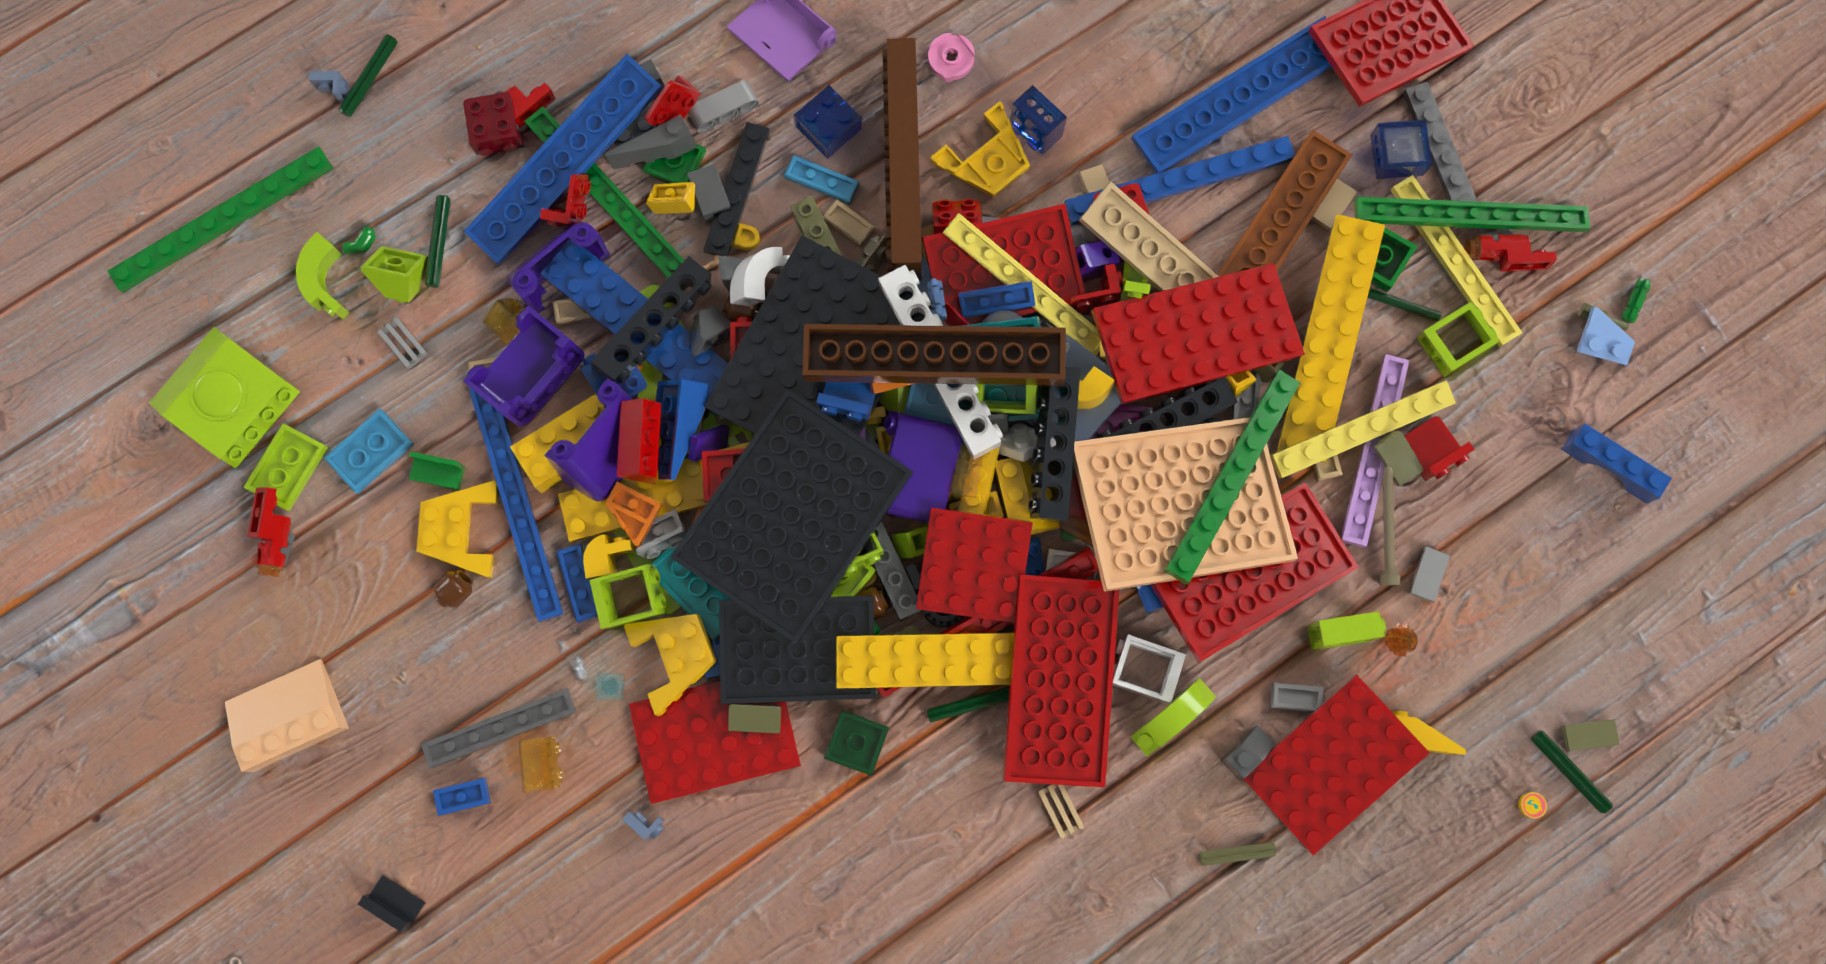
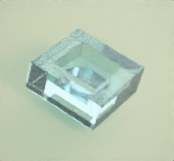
M597 673L596 699L623 700L625 675Z

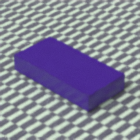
M719 425L690 436L688 459L696 462L702 459L703 451H717L727 448L729 427Z

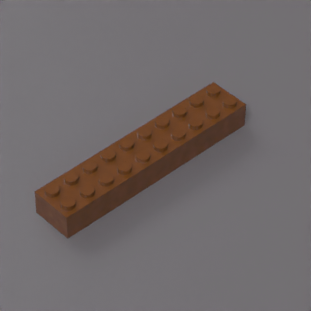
M916 38L887 39V48H882L887 273L906 265L909 272L913 270L918 280L922 281Z
M804 324L802 375L805 382L1064 386L1066 328Z

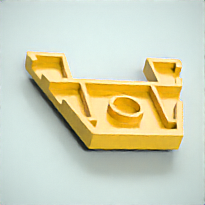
M1001 101L985 112L983 117L998 134L962 162L947 144L930 157L932 164L992 198H995L1030 168L1027 157L1015 136L1010 119L1007 118Z
M490 481L421 502L416 551L484 577L492 578L494 556L492 554H468L472 504L498 505L499 489L497 482Z
M693 614L624 625L630 646L637 647L655 638L670 680V683L648 693L654 714L657 716L663 715L667 711L666 708L673 701H677L687 687L697 682L717 662L700 615Z

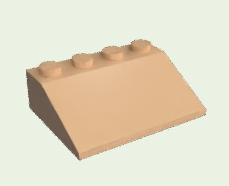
M322 659L225 702L232 748L241 772H255L349 729Z

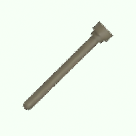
M1385 466L1382 470L1384 570H1382V575H1379V583L1382 586L1400 585V575L1395 570L1393 469L1390 466Z

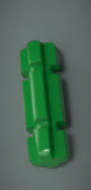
M1639 278L1634 286L1636 289H1633L1626 304L1627 308L1624 309L1621 316L1624 322L1631 324L1636 322L1637 313L1640 312L1647 296L1646 293L1649 292L1651 287L1650 280Z

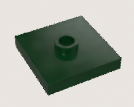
M841 710L824 759L872 776L889 727Z

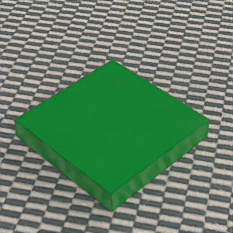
M696 144V148L677 158L667 159L665 157L654 159L655 162L645 163L642 171L665 183L690 182L687 173L698 170L707 150Z

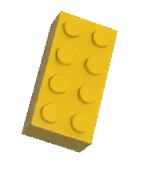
M596 394L510 446L532 484L539 492L543 493L563 481L544 455L560 440H567L576 445L605 409Z

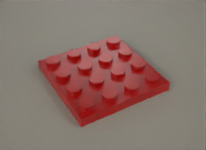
M931 507L916 609L1015 623L1019 574L1025 575L1033 522Z

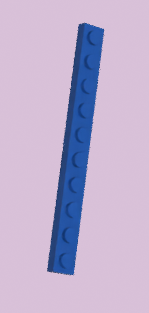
M1285 136L1116 186L1122 187L1137 183L1141 188L1145 203H1150L1290 162L1294 158L1295 152L1289 137ZM1103 189L1064 201L1071 224L1081 223L1079 219L1093 203L1094 195Z
M470 388L471 399L538 622H543L564 615L518 459L510 448L513 443L505 416Z

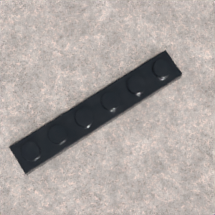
M746 122L724 187L730 208L715 214L704 246V253L729 256L770 134L769 128Z

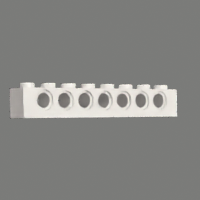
M906 265L878 278L879 285L901 325L943 326L937 313L932 315L929 309L931 302L925 291L922 293L919 291L917 285L920 282L913 270L909 272ZM904 291H910L913 294V297L909 300H903L899 296ZM919 312L924 314L925 318L921 322H915L911 319L912 315ZM933 384L973 460L1001 446L1000 438L1003 437L1002 432L996 423L992 425L988 418L991 415L990 410L984 401L980 403L976 394L979 391L976 384H960L957 388H950L947 384ZM962 400H969L973 406L969 410H962L958 404ZM974 422H981L985 429L980 433H975L971 430L970 426Z

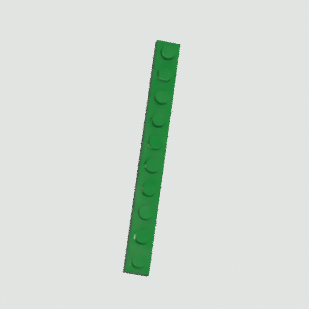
M543 106L524 121L543 144L560 127L559 123ZM594 163L585 173L591 182L589 194L668 279L684 262V259ZM684 285L680 289L684 291L689 286Z
M318 146L107 270L117 289L124 293L334 168L323 150Z
M1356 197L1354 200L1356 219L1377 222L1379 224L1587 232L1591 229L1588 206Z
M1280 369L1271 380L1164 570L1185 585L1193 577L1300 382Z

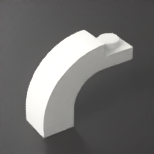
M770 247L744 259L737 266L732 276L730 303L752 307L765 300L764 283L767 273L779 275L781 272L780 267L786 264L790 255H783L782 247Z

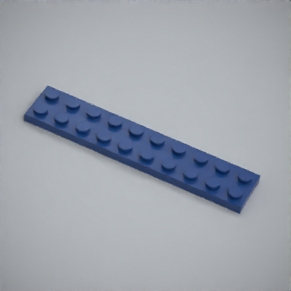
M1326 16L1133 134L1131 140L1154 172L1157 174L1169 170L1331 69V64L1308 32L1312 25L1326 19Z
M626 54L463 232L497 264L501 265L543 220L540 219L541 209L554 208L569 190L571 175L585 174L660 93L663 87Z
M571 240L540 273L545 280L613 335H616L648 300L647 297L586 248L576 246ZM651 320L648 324L650 326H658L660 322ZM678 324L672 331L668 330L663 335L664 339L657 348L652 347L649 350L646 361L669 380L683 379L708 384L707 391L710 397L729 363L711 349L694 356L691 353L690 332ZM640 337L631 340L635 344L644 342ZM706 409L707 411H709L712 415H714V416L716 417V414H715V413H713V412H711L710 410Z

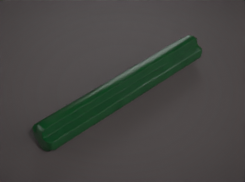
M386 34L355 81L339 107V111L347 117L353 115L398 43L393 36Z
M437 195L435 201L425 285L431 288H438L440 285L451 201L446 195Z
M1010 687L929 708L927 710L928 719L930 722H935L1008 702Z
M1540 730L1533 734L1531 740L1600 813L1605 814L1613 807L1610 800L1544 731Z

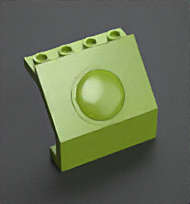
M213 327L151 399L149 404L161 416L217 458L222 459L236 469L300 391L237 345L236 342Z

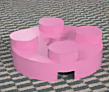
M945 33L935 38L930 45L928 52L929 67L937 77L942 78L945 82H952L953 80L965 77L974 66V47L962 35L956 36L951 35L952 33ZM947 53L951 55L956 54L955 60L948 61Z

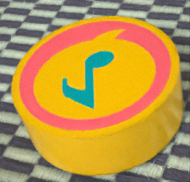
M1528 792L1519 798L1518 808L1521 814L1527 818H1540L1547 810V803L1539 793Z

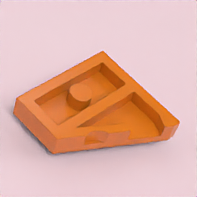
M618 481L605 502L618 523L637 547L642 545L663 506L661 503Z

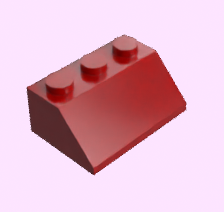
M645 398L621 401L617 477L651 485L656 484L661 403Z

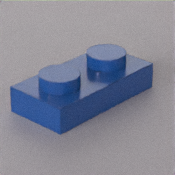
M486 778L433 790L438 816L491 803Z

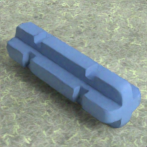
M933 278L927 284L929 300L932 302L930 306L932 315L937 313L942 322V320L947 318L941 280Z

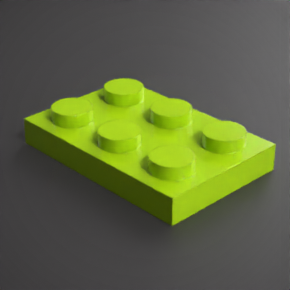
M282 423L243 488L255 493L258 487L277 489V506L290 512L329 447Z

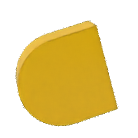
M739 223L733 241V248L744 251L756 249L760 243L759 232L752 226Z

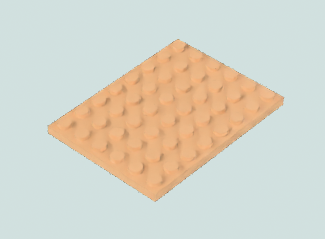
M1250 417L1075 441L1073 462L1104 592L1177 580L1164 570ZM1267 444L1193 577L1292 562L1298 559Z

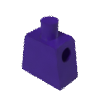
M1103 241L1083 244L1076 249L1083 282L1100 278L1105 265L1115 264L1116 267L1119 263L1124 262Z

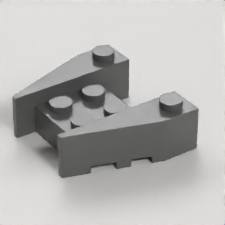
M651 59L640 64L663 88L665 87ZM647 106L614 141L616 147L604 154L612 168L619 169L643 161L651 163L655 162L654 159L665 157L667 159L677 158L697 146L681 115L659 126H655L645 120V116L650 109Z

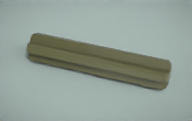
M1273 842L1201 851L1199 858L1201 865L1207 866L1275 857L1276 846Z

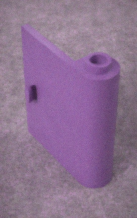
M756 0L727 26V30L787 82L794 78L824 49L831 48L837 40V31L802 0Z

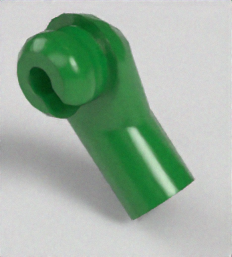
M364 227L355 241L344 242L342 245L344 254L367 252L376 237L374 229Z

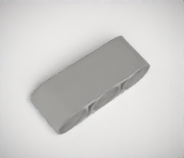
M744 80L697 101L688 114L698 133H705L753 110L758 106L759 101L749 82Z

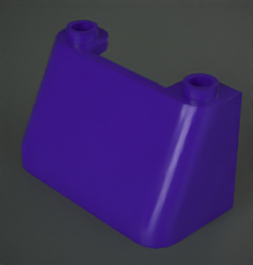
M584 222L569 224L509 274V285L527 306L529 305L538 313L545 309L542 304V296L547 291L540 284L544 280L540 273L569 240L578 247L586 248L600 261L605 260L610 255L601 236L590 224Z
M529 305L516 318V327L520 332L488 368L483 365L471 368L467 377L463 380L497 411L519 427L528 425L579 367L585 356L584 351Z
M609 378L604 381L597 391L598 400L606 408L575 445L567 440H560L544 455L564 483L594 501L607 499L616 482H621L624 479L617 477L621 401L633 399L616 382Z
M890 410L884 422L887 434L893 436L888 455L912 470L914 474L887 514L928 523L931 507L946 509L962 438L955 425Z

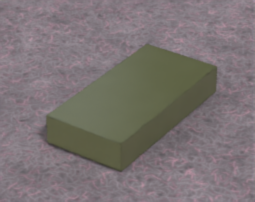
M1615 719L1561 726L1566 751L1620 745Z

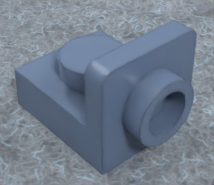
M339 71L309 72V81L317 90L332 92L339 102H343L345 95L349 92V85Z
M629 811L622 818L644 840H649L651 837L655 839L665 828L662 826L665 822L663 817L659 816L649 827L647 825L649 820L639 811L636 814Z

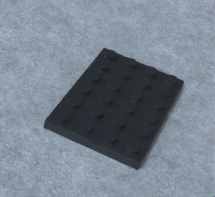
M873 595L829 597L798 644L789 640L733 600H719L721 704L876 699V688H836V636L874 635Z

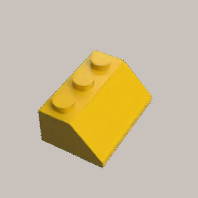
M1013 458L999 460L996 463L995 476L1005 517L1033 522L1031 535L1060 528L1057 521L1030 519L1028 502L1032 497L1033 487H1031L1030 478L1034 469L1028 464V460L1024 462ZM1047 488L1045 491V495L1048 500H1050L1052 497L1051 490L1049 488Z

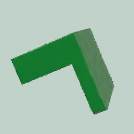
M410 451L409 457L414 461L409 480L460 490L466 468L460 462Z

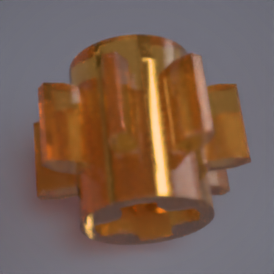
M1397 624L1396 628H1391L1387 631L1385 644L1390 648L1389 651L1394 652V655L1406 657L1407 652L1411 653L1416 649L1418 637L1413 632V629H1409V625Z

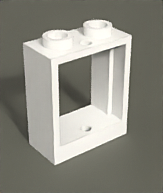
M1126 635L1124 640L1119 639L1115 653L1119 655L1116 664L1114 663L1113 686L1164 704L1171 703L1186 654L1131 635ZM1130 646L1170 659L1160 693L1119 680Z

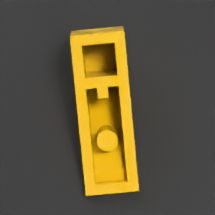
M1392 711L1429 752L1466 755V749L1418 718L1408 717V712Z

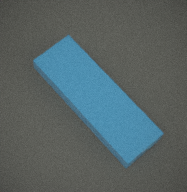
M793 155L784 174V179L836 200L838 199L849 205L859 186V181L795 155Z

